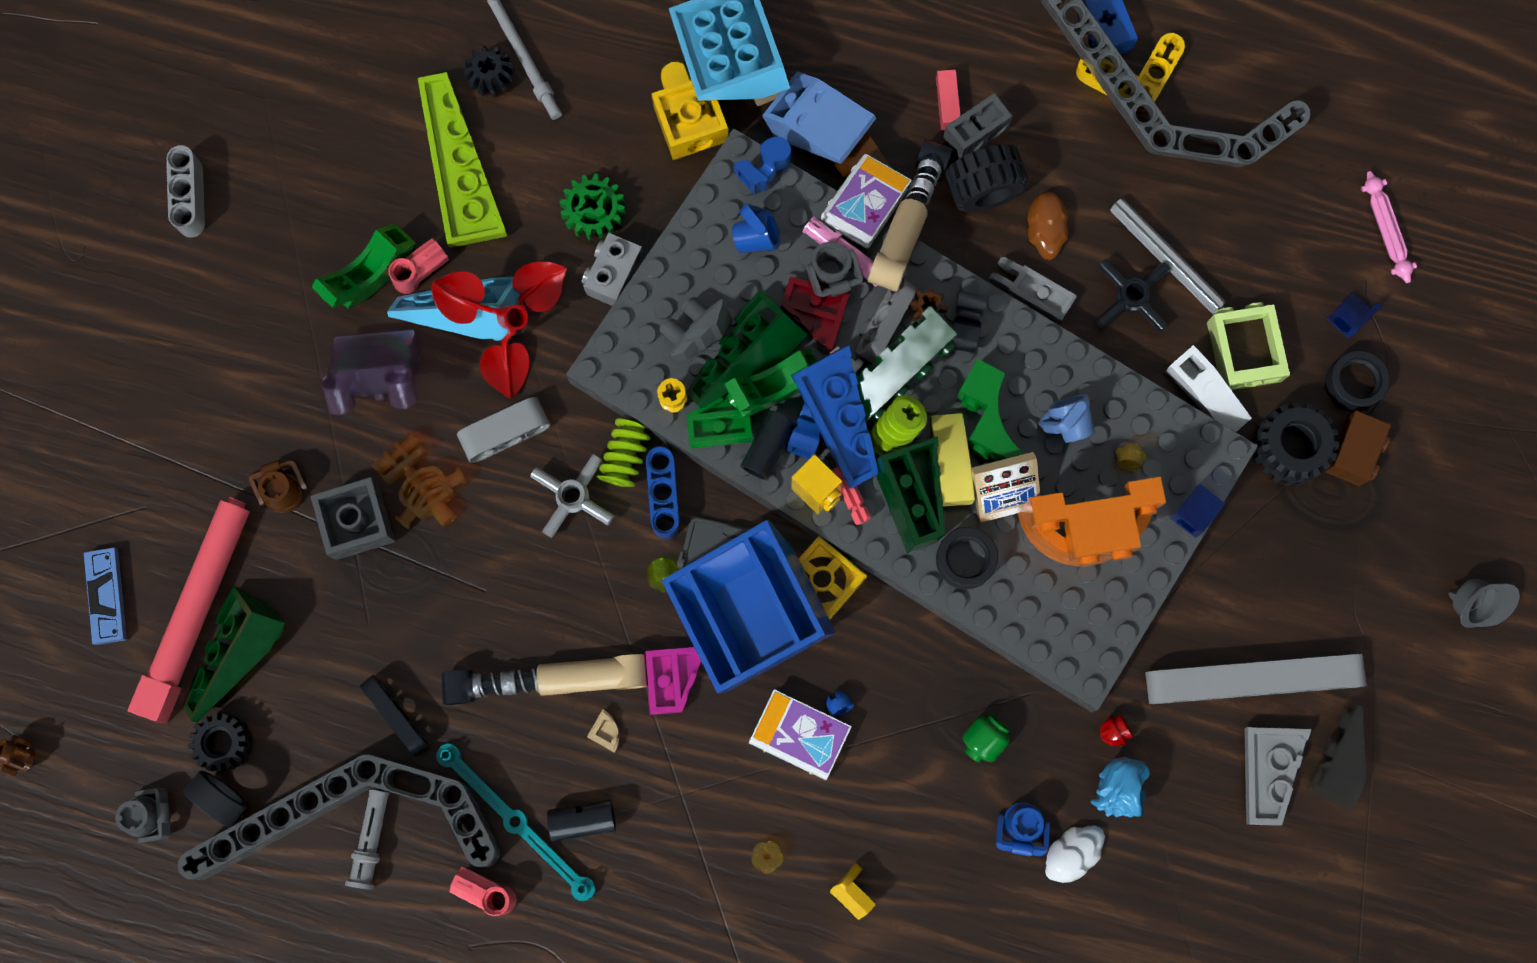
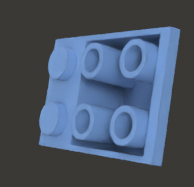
M797 71L789 81L790 89L780 92L762 116L774 137H782L793 146L842 164L876 120V117L820 79Z

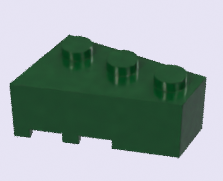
M938 436L882 455L876 460L879 472L876 477L907 553L935 544L945 536L942 495H940L939 481L941 472L940 466H938L937 447L939 446Z

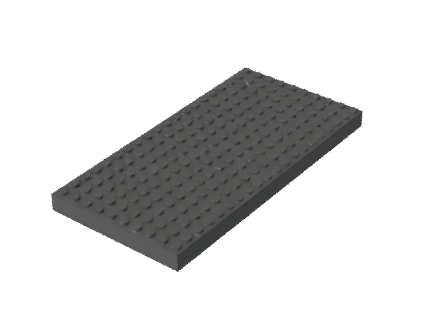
M733 128L566 373L570 384L627 420L646 427L644 430L812 537L817 538L820 536L850 561L1091 713L1098 711L1258 446L917 240L903 278L915 286L916 291L918 290L922 294L928 292L930 287L933 288V293L937 295L945 294L941 305L948 306V311L944 314L939 313V315L952 329L954 318L957 316L955 309L959 291L986 295L988 297L985 311L980 317L982 328L975 354L961 350H951L944 357L938 354L930 361L934 367L921 379L915 375L907 383L911 389L904 395L912 396L919 400L927 413V422L924 429L920 431L908 446L932 438L931 416L959 413L963 415L968 443L983 412L980 410L973 412L961 405V400L957 399V396L976 360L979 359L1005 373L998 395L1000 419L1007 435L1025 454L1034 452L1037 458L1040 496L1063 492L1065 505L1125 496L1123 486L1128 482L1161 477L1166 503L1157 508L1158 513L1152 515L1148 526L1139 537L1141 547L1132 552L1133 557L1115 561L1112 558L1109 561L1093 566H1071L1059 563L1044 555L1030 542L1022 529L1018 513L980 523L977 516L976 500L971 505L943 507L945 536L935 544L907 553L876 475L857 485L864 500L863 506H867L871 518L866 523L856 525L851 516L852 510H848L842 494L839 497L841 500L829 512L823 510L818 515L791 489L792 476L809 459L787 452L788 443L784 450H780L781 456L768 481L757 478L740 467L752 442L690 449L686 415L699 408V406L690 397L687 390L706 361L714 359L720 351L721 345L718 343L721 338L695 356L676 365L670 356L676 345L660 333L661 324L666 319L673 318L687 331L689 325L694 321L682 312V306L691 297H696L708 309L718 300L722 299L733 319L724 334L728 337L738 324L734 320L735 317L760 289L781 307L790 276L810 282L806 265L811 263L812 253L820 244L807 234H804L803 229L813 216L821 221V215L826 209L828 202L837 193L835 189L789 163L785 169L776 171V178L769 184L767 191H761L754 195L734 174V163L741 160H749L755 168H761V145ZM745 204H752L761 207L764 211L769 210L772 213L780 230V245L778 249L739 253L733 240L732 226L737 222L745 220L739 212ZM887 221L869 249L864 248L844 235L842 238L874 261L877 253L881 250L891 223ZM851 267L849 273L844 278V280H851L855 278ZM864 277L860 284L850 287L851 291L846 292L850 293L849 300L833 348L834 350L837 346L842 348L849 345L851 358L855 362L858 359L864 362L856 377L874 363H870L858 355L856 349L888 291L884 287L873 286ZM915 295L911 302H918L915 298ZM924 304L922 309L926 310L929 306ZM908 306L886 348L895 343L899 336L914 323L912 319L916 310H911ZM804 330L807 336L802 340L800 346L793 350L786 358L799 350H811L818 361L829 355L830 351H827ZM670 378L678 379L682 382L687 395V402L684 408L675 413L662 408L657 394L658 386L661 382ZM674 391L668 392V397L671 401H675L677 397ZM798 393L775 406L750 415L752 440H754L769 410L781 413L797 424L798 417L805 403L801 394ZM1080 394L1088 395L1095 429L1093 435L1082 440L1066 443L1061 433H1046L1039 426V421L1049 410V406L1054 404L1055 401ZM892 397L884 407L888 409L895 399ZM870 419L866 422L868 433L871 432L875 424ZM820 434L816 456L833 471L838 466ZM968 446L971 468L996 462L990 457L982 459L971 452L972 448ZM874 452L875 459L877 460L880 456ZM1059 523L1060 529L1055 531L1066 538L1064 523ZM960 527H974L984 531L993 539L998 550V564L994 574L983 585L974 589H959L949 585L940 576L936 566V553L941 541L951 531ZM961 540L950 548L948 562L956 574L963 577H971L983 569L985 553L978 543L972 540Z

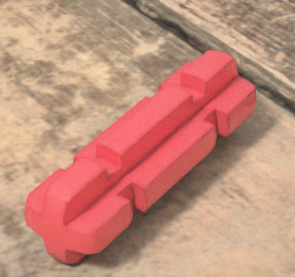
M834 468L832 472L842 480L841 493L848 510H852L851 516L856 525L866 523L870 520L871 515L867 506H863L864 500L858 486L848 488L839 468Z

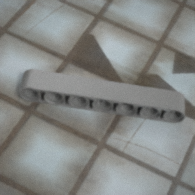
M1362 654L1145 672L1149 704L1367 686Z

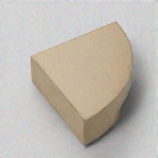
M602 710L587 737L616 753L620 738L619 729L614 718L608 712Z

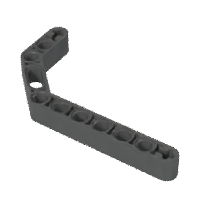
M1040 0L1149 153L1243 167L1257 161L1305 126L1310 119L1308 105L1302 101H1293L1280 107L1242 136L1170 125L1082 0H1068L1069 2L1061 10L1058 7L1066 0ZM1066 11H1076L1079 15V23H1069L1065 18ZM1083 36H1094L1097 41L1096 48H1087L1083 43ZM1108 59L1113 62V73H1105L1101 69V60ZM1125 83L1130 86L1132 93L1130 98H1124L1119 94V84ZM1137 108L1147 110L1149 119L1146 123H1142L1136 118ZM1295 111L1297 116L1293 121L1285 125L1280 122L1292 114L1291 112ZM1264 127H1269L1273 130L1274 138L1271 142L1263 138L1262 131ZM1155 132H1161L1165 135L1166 144L1164 147H1158L1154 144L1153 135ZM1185 136L1214 140L1220 146L1219 154L1209 155L1187 151L1183 146V140ZM1240 144L1245 145L1249 149L1247 160L1241 159L1237 153Z
M362 755L186 851L178 860V871L186 879H208L373 787L441 807L467 860L474 866H493L500 857V848L477 801L466 784L375 756ZM373 762L376 767L375 774L371 778L366 779L363 773L364 767L368 763ZM399 771L415 773L427 777L430 780L431 788L425 795L410 793L396 788L393 783V777ZM344 777L347 781V788L342 794L338 795L335 785L340 778ZM453 787H458L461 790V798L457 803L451 804L448 801V793ZM315 793L318 796V804L316 808L309 810L307 799L311 794ZM284 809H287L290 815L289 821L284 826H281L278 820L279 814ZM472 815L475 818L476 824L471 832L466 833L462 828V821L466 816ZM258 825L261 831L260 837L253 842L250 838V831L252 827ZM477 838L481 846L489 847V851L486 853V860L477 857L481 849L477 842H469L470 839ZM226 841H229L232 849L231 853L225 858L222 855L221 848ZM210 858L212 860L202 862L197 866L198 871L194 870V866L198 864L197 859L207 860Z

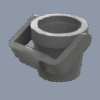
M825 242L817 246L812 253L811 263L806 265L813 291L818 297L828 295L835 297L851 291L850 287L860 284L863 280L854 250H847L846 247L836 242ZM850 267H852L855 278L844 280L850 271ZM819 285L826 286L829 288L821 290Z
M153 788L135 792V798L124 802L118 808L115 817L117 826L127 834L139 837L138 843L168 839L171 831L167 790L165 788ZM153 794H155L156 799L153 798V797H149V796H147V795H153Z

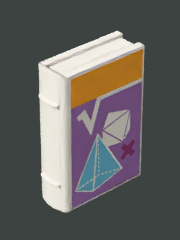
M864 154L858 163L852 167L851 173L833 199L828 202L826 209L821 215V222L831 229L839 231L845 237L864 248L869 249L907 193V187L912 180L871 156Z
M773 690L749 744L762 749L764 753L768 752L809 772L810 775L814 774L827 780L852 726L777 690Z

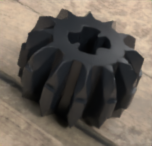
M483 45L481 53L472 50L473 59H465L467 69L464 70V77L466 80H469L468 85L470 89H478V93L482 97L490 91L491 96L495 98L496 90L498 89L506 93L507 88L505 84L513 83L514 79L511 74L515 71L513 63L509 62V55L506 52L501 53L497 46L489 51L487 46Z

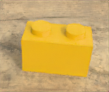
M815 454L792 476L791 489L818 515L823 510L829 512L841 500L839 497L842 494V480Z

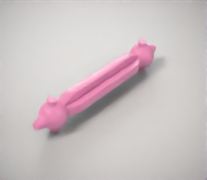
M1372 171L1367 172L1365 186H1361V190L1371 194L1370 204L1390 259L1396 263L1394 269H1391V274H1396L1406 283H1410L1413 269L1417 268L1415 262L1411 263L1406 260L1407 248L1389 198L1382 191L1383 186L1387 185L1386 179L1381 180Z

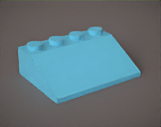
M690 0L668 8L698 101L762 99L790 89L783 63L760 0Z

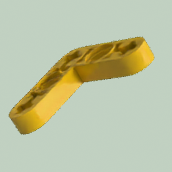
M1167 33L1160 38L1140 75H1135L1154 103L1184 52L1185 42L1182 37L1175 33ZM1173 44L1175 46L1174 50L1170 53L1168 59L1165 60L1162 56L1167 46ZM1080 59L1076 69L1078 79L1107 95L1092 73L1086 72L1087 66ZM1107 59L1101 60V69L1107 71V73H1113L1114 64ZM1152 66L1162 68L1164 77L1160 79L1153 78L1149 74V68ZM1124 83L1125 86L1118 89V92L1122 97L1130 98L1131 92L1129 95L1125 94L1129 85ZM1137 108L1136 111L1144 112L1147 110L1144 108Z

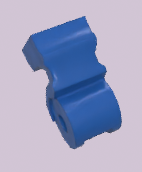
M772 137L760 146L761 168H755L749 160H741L734 163V174L754 195L761 191H767L769 184L776 178V171L783 170L789 165L791 147L786 139Z
M805 403L797 420V428L793 430L788 442L787 452L810 459L814 454H817L821 433Z

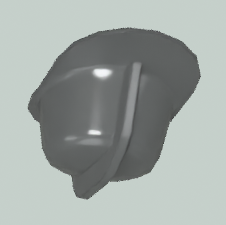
M1473 578L1466 581L1460 588L1450 590L1448 593L1449 597L1453 600V609L1460 616L1461 624L1465 628L1498 625L1514 612L1520 598L1519 590L1513 584L1489 583Z

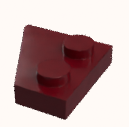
M790 276L781 308L827 351L831 352L836 342L850 293H843L835 297L831 295L818 297L813 291L811 282ZM819 285L821 290L829 288L826 286Z

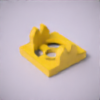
M820 536L815 539L799 558L805 572L810 575L809 580L816 594L818 591H829L836 597L833 601L821 603L830 620L867 578L864 572ZM818 557H827L831 560L827 567H815L809 561ZM839 567H841L846 575L844 590L834 583V573ZM818 571H826L831 575V582L827 587L821 588L814 584L813 577Z

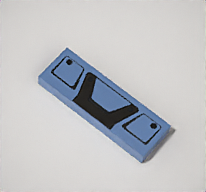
M108 548L84 552L92 644L101 645L127 640L118 549Z

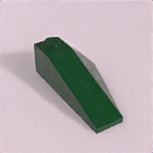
M762 289L739 311L734 319L738 324L729 337L724 335L718 343L721 345L720 351L714 359L706 361L688 388L687 393L700 408L728 393L725 383L734 377H748L758 374L785 359L793 350L800 346L802 340L807 336L804 330Z
M233 586L219 611L215 623L221 625L214 642H207L205 651H207L206 664L204 668H199L196 671L183 705L192 722L197 723L271 650L274 642L279 640L283 633L285 623L277 611L236 586Z

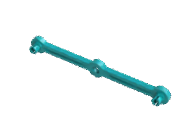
M444 744L438 749L436 754L438 763L443 767L454 769L504 819L503 824L508 832L519 834L571 885V892L575 899L586 901L594 896L596 891L594 881L589 877H580L528 825V817L523 811L513 810L461 759V752L457 746ZM514 816L520 819L518 827L511 825V819Z

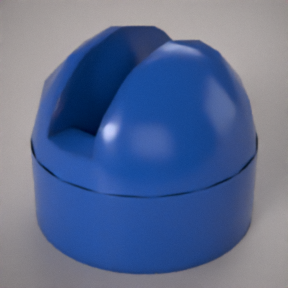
M835 691L836 698L832 695L827 697V709L833 718L847 713L854 707L850 697L843 691Z

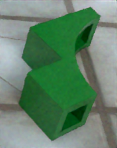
M977 359L957 396V399L961 400V405L973 412L978 410L983 412L968 441V446L972 448L971 452L982 459L990 457L995 461L1023 455L1025 453L1007 435L999 415L998 395L1005 373Z

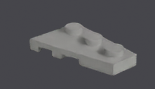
M1245 728L1246 824L1282 825L1293 791L1292 785L1296 772L1300 768L1303 759L1302 753L1305 743L1309 739L1312 729Z

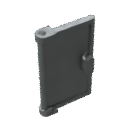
M691 515L683 551L680 552L679 559L677 560V568H684L750 530V528Z

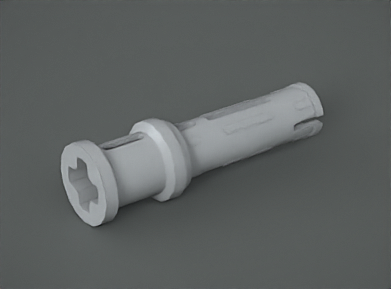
M369 789L358 849L354 850L351 854L353 865L350 879L346 880L345 886L374 890L375 885L372 883L375 865L380 862L379 854L376 853L387 800L390 794L388 792Z

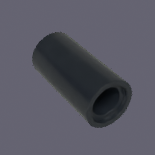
M769 410L740 467L749 474L768 481L781 456L780 450H784L797 424L785 415Z
M611 799L582 804V807L573 805L547 810L548 829L552 842L616 831L615 813Z

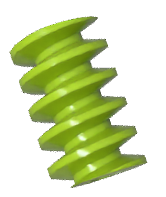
M907 395L898 396L873 425L870 437L873 450L877 455L882 456L908 447L920 431L924 429L927 422V413L919 400Z
M618 418L615 420V425L620 429H614L611 432V436L617 441L608 442L607 447L612 452H606L603 456L604 460L609 464L600 465L599 469L605 475L597 476V478L621 487H635V483L628 477L629 475H639V471L633 468L632 465L643 463V460L636 453L647 451L640 444V441H650L651 437L644 433L646 427Z

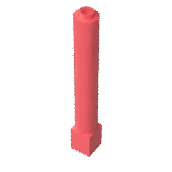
M228 497L227 502L220 500L147 676L142 675L127 710L128 712L155 722L168 723L182 689L178 687L250 513V511L244 509L246 503Z

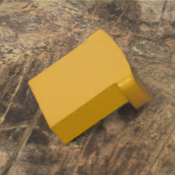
M855 863L830 890V893L860 920L876 904L853 882L862 871V868Z

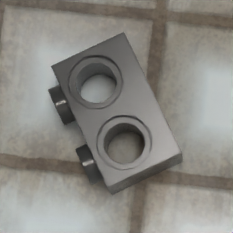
M993 93L948 124L945 128L943 141L948 147L954 148L953 154L959 159L972 151L984 147L1007 131L1012 115L996 94Z

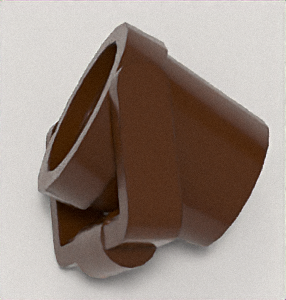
M293 458L281 462L276 460L261 466L260 470L253 472L249 477V483L260 506L266 505L279 513H288L295 510L302 502L304 491L308 489L298 462ZM292 466L297 478L288 473H281V471ZM261 478L258 485L256 479Z

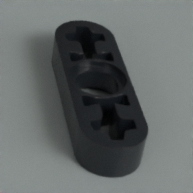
M372 675L360 684L363 692L411 753L417 756L429 746L424 736L377 677Z

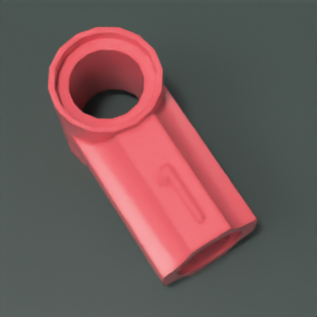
M431 238L406 258L394 260L390 264L388 272L395 289L400 293L410 294L416 291L423 279L448 262L449 259L440 245ZM401 273H411L408 279L398 280V276Z
M464 866L455 875L449 891L483 909L490 916L508 914L514 909L517 901L516 894L510 887L502 886ZM496 892H501L505 897V905L501 910L493 905L492 899Z

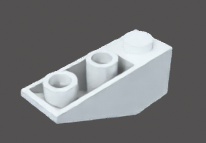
M1194 345L1165 371L1203 413L1234 432H1237L1252 419L1215 367Z

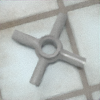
M593 454L576 480L571 479L564 482L557 480L538 467L533 470L530 477L556 493L555 497L558 508L542 530L545 535L553 538L568 513H577L581 510H584L604 524L610 525L615 515L589 500V491L586 487L603 462L602 459ZM572 489L579 490L580 497L576 502H565V495L568 491Z

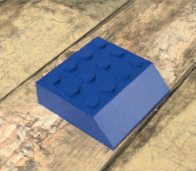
M769 520L760 523L661 580L717 694L733 690L836 633L793 547Z

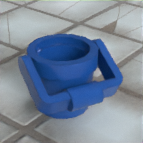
M748 203L745 204L739 211L745 220L737 222L732 226L733 240L739 253L778 249L780 245V230L772 213L769 210L764 211L761 207Z
M1027 802L1016 803L1010 806L1004 814H998L996 847L999 850L1009 851L1011 854L1030 857L1031 855L1044 856L1049 847L1050 822L1044 821L1041 811L1035 805ZM1003 830L1012 841L1002 840ZM1043 833L1042 846L1033 845L1032 842L1037 841Z

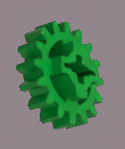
M594 174L592 180H588L586 175H582V183L580 184L572 180L573 189L564 188L563 192L567 199L560 200L561 208L564 209L560 213L562 219L567 220L565 224L568 230L575 227L576 236L579 237L585 232L588 240H591L593 234L596 233L600 239H603V231L605 230L613 234L614 229L612 225H621L622 220L618 215H623L626 212L625 207L621 205L625 202L623 194H618L620 192L619 186L615 184L610 187L611 182L608 177L602 182L599 181L598 174ZM578 198V199H579V205L574 208L575 211L573 212L574 203H575L576 199ZM612 202V210L608 216L606 210L611 206L610 203ZM592 204L594 207L598 206V208L594 210L591 207L588 208V206Z

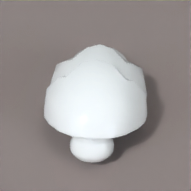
M1086 826L1083 828L1071 827L1065 831L1061 838L1054 841L1049 848L1046 859V876L1050 880L1062 883L1072 882L1084 876L1088 869L1093 867L1101 858V849L1105 840L1103 829L1097 826Z

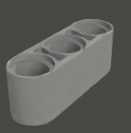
M178 145L169 150L166 158L168 218L170 223L182 235L192 238L201 234L205 226L203 166L201 161L188 147ZM190 159L185 167H180L183 161ZM191 187L189 193L181 196L184 189ZM192 216L187 224H182L185 217Z
M531 397L461 429L457 433V437L468 461L475 463L545 431L550 427V422L538 397Z

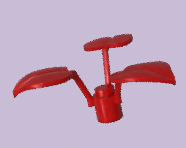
M532 262L519 268L512 280L513 288L520 294L517 298V305H504L500 309L480 304L484 298L485 289L481 280L470 272H453L434 280L431 290L435 305L448 320L458 324L471 323L476 317L477 309L496 314L498 324L502 328L508 329L507 334L501 341V346L493 345L488 347L480 359V371L483 378L489 385L507 398H513L523 386L530 362L528 352L522 344L511 343L507 345V342L516 334V330L524 328L528 322V313L525 310V305L530 310L536 312L548 311L556 305L562 292L563 280L567 270L564 266L552 262Z

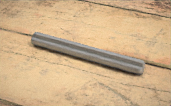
M1121 198L1114 203L1110 209L1111 212L1161 263L1164 262L1169 266L1170 272L1212 314L1224 306L1225 300L1125 199Z

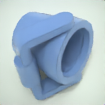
M1080 394L1055 401L1054 404L1049 406V410L1039 421V426L1046 433H1061L1066 443L1082 440L1093 435L1095 429L1088 395Z

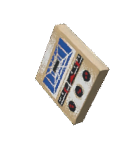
M1034 452L971 468L977 516L980 523L1019 513L1030 497L1040 496L1037 458Z

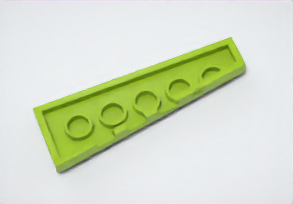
M447 72L417 78L448 247L452 248L507 237L506 229Z

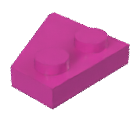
M695 648L645 651L649 715L681 713L701 663Z

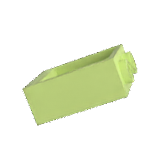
M1262 302L1249 304L1242 310L1234 311L1233 307H1227L1215 311V314L1207 322L1217 371L1231 390L1280 383L1290 375L1274 304L1264 306ZM1263 318L1273 365L1234 372L1224 324Z

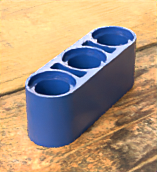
M656 447L650 450L646 457L650 519L654 533L661 539L669 540L678 535L681 526L676 464L673 454L669 449ZM658 457H665L669 460V464L665 469L657 470L653 467L654 460ZM660 487H668L672 490V493L668 499L659 500L655 497L656 491ZM661 518H672L674 520L673 527L667 531L660 530L657 526Z

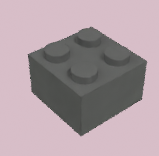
M371 477L310 496L326 555L332 559L339 560L395 542L380 485Z

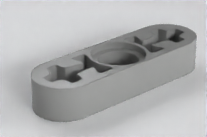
M904 278L898 292L888 289L857 346V354L870 363L874 362L885 350L915 295L916 287Z

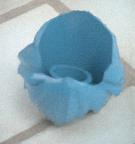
M1128 757L1112 759L1104 767L1103 772L1099 774L1100 781L1096 790L1098 797L1097 799H1091V804L1096 806L1099 811L1104 810L1107 817L1111 815L1115 817L1123 815L1130 818L1142 816L1144 814L1143 801L1146 798V793L1141 789L1143 783L1150 775L1149 768L1142 761Z

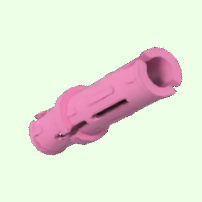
M813 216L804 227L803 233L819 244L836 242L846 247L847 250L853 249L862 276L868 280L874 261L843 239L842 233L839 231L834 232Z

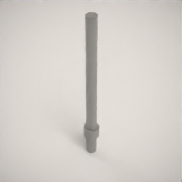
M487 0L531 80L536 98L539 102H543L552 120L558 119L562 116V112L553 98L554 92L549 83L544 82L501 1Z

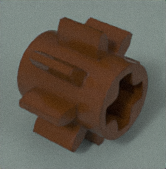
M932 287L924 294L917 290L915 298L918 302L913 301L909 304V309L916 310L912 321L915 322L924 316L922 314L925 311L922 309L924 304L926 306L933 305L934 310L938 314L947 313L948 306L941 305L945 294L937 295L933 293Z
M13 735L10 741L2 739L0 741V772L13 777L16 776L17 771L26 772L31 767L35 758V751L29 749L32 742Z

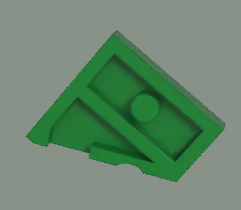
M727 394L705 407H699L686 415L690 449L753 442L750 415L742 417L739 410L730 403Z

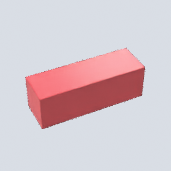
M956 70L937 71L936 86L941 130H945L948 124L960 117Z

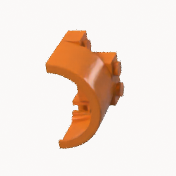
M1161 477L1130 481L1123 486L1125 496L1065 505L1063 492L1030 497L1018 513L1019 521L1030 542L1044 555L1059 563L1071 566H1093L1109 561L1112 558L1114 561L1133 557L1132 552L1141 547L1139 537L1148 526L1152 515L1158 513L1157 508L1166 503ZM1059 523H1064L1066 538L1055 531L1060 529Z

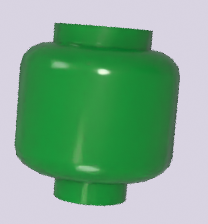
M991 714L988 717L978 716L963 734V741L967 746L964 751L978 763L982 759L987 762H994L1010 744L1008 735L1010 730L1002 721Z

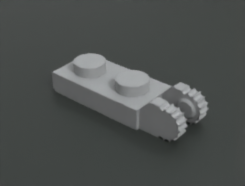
M1002 257L998 262L999 267L1011 275L1017 276L1016 280L1012 282L998 273H991L988 278L989 281L1001 290L1008 291L1009 295L1060 324L1074 302L1076 295L1024 265L1022 267L1014 261Z

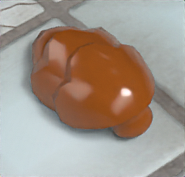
M1048 191L1040 193L1034 199L1028 211L1027 221L1029 224V242L1036 246L1039 254L1044 259L1052 260L1056 258L1063 244L1068 240L1069 230L1067 226L1068 213L1064 203L1055 193Z

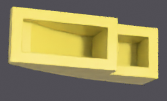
M962 413L933 415L930 417L932 438L938 436L939 446L937 447L938 466H940L941 472L939 481L943 507L971 505L975 497Z

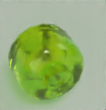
M669 559L653 561L647 568L650 587L659 589L660 592H667L661 580L677 572L676 563Z

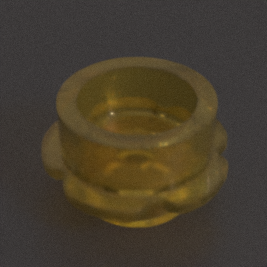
M1132 443L1124 444L1123 447L1118 448L1115 452L1117 454V465L1122 469L1130 471L1141 469L1143 461L1147 459V454L1143 451L1141 452L1142 448L1139 445Z
M771 841L757 844L753 849L754 855L751 858L753 866L756 869H761L763 873L769 874L774 872L776 867H780L783 862V854L779 851L780 847ZM765 854L770 855L769 860L764 859Z

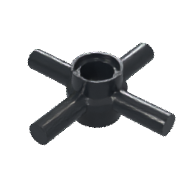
M1107 258L1097 266L1118 288L1116 292L1117 302L1095 320L1101 329H1104L1121 313H1134L1137 311L1159 333L1169 325L1148 303L1150 298L1149 289L1171 271L1166 263L1162 262L1143 279L1131 278L1129 280H1126ZM1126 291H1135L1139 295L1140 300L1133 301L1129 299Z

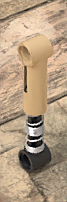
M928 139L924 140L915 165L917 168L916 176H914L905 200L901 201L898 205L881 250L875 257L868 277L869 283L898 292L908 261L927 218L925 205L930 202L938 178L940 176L944 177L954 148Z
M644 654L622 655L608 659L538 664L536 671L532 668L531 671L521 672L518 670L517 673L515 670H504L500 674L493 675L491 672L490 675L482 676V673L474 674L473 670L441 672L444 705L473 703L477 697H488L489 694L495 693L499 696L502 694L517 695L519 691H525L528 694L531 690H536L540 693V696L607 689H637L648 686Z

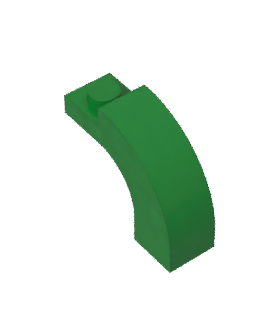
M396 223L376 229L364 251L352 263L339 271L316 278L312 288L332 308L341 304L345 305L348 309L372 296L391 279L388 272L390 264L396 259L406 258L410 255L416 242Z
M799 350L763 372L748 377H734L725 383L728 390V399L739 410L742 417L766 410L800 393L791 375L817 360L811 350Z

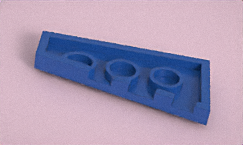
M846 345L793 373L791 377L848 488H853L879 474L870 433H868L864 407L859 396L856 372L853 370L850 346Z

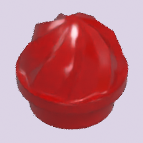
M1121 714L1114 718L1109 716L1101 726V739L1108 745L1124 746L1127 744V740L1133 737L1129 725Z

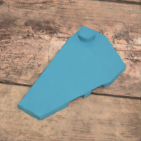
M513 277L481 280L485 289V295L480 304L498 309L504 305H517V298L520 294L513 288ZM432 290L399 296L387 311L388 317L479 339L500 341L508 332V329H504L498 324L496 314L477 309L476 317L471 323L458 324L448 320L435 305Z

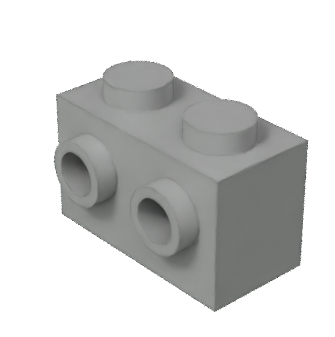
M608 233L605 241L600 240L594 254L596 260L592 268L587 267L582 283L584 284L583 287L586 295L613 306L639 268L644 254L642 246Z

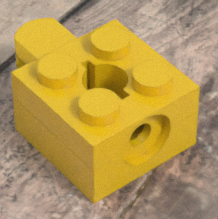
M680 62L667 64L661 72L664 89L651 93L654 110L672 159L676 160L723 144L728 137V127L718 100L698 101L687 67Z

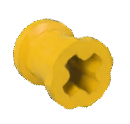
M670 378L662 381L658 386L657 394L660 405L664 410L675 413L684 408L687 402V395L682 382L678 379ZM673 390L676 394L677 399L675 401H671L668 397L669 391Z

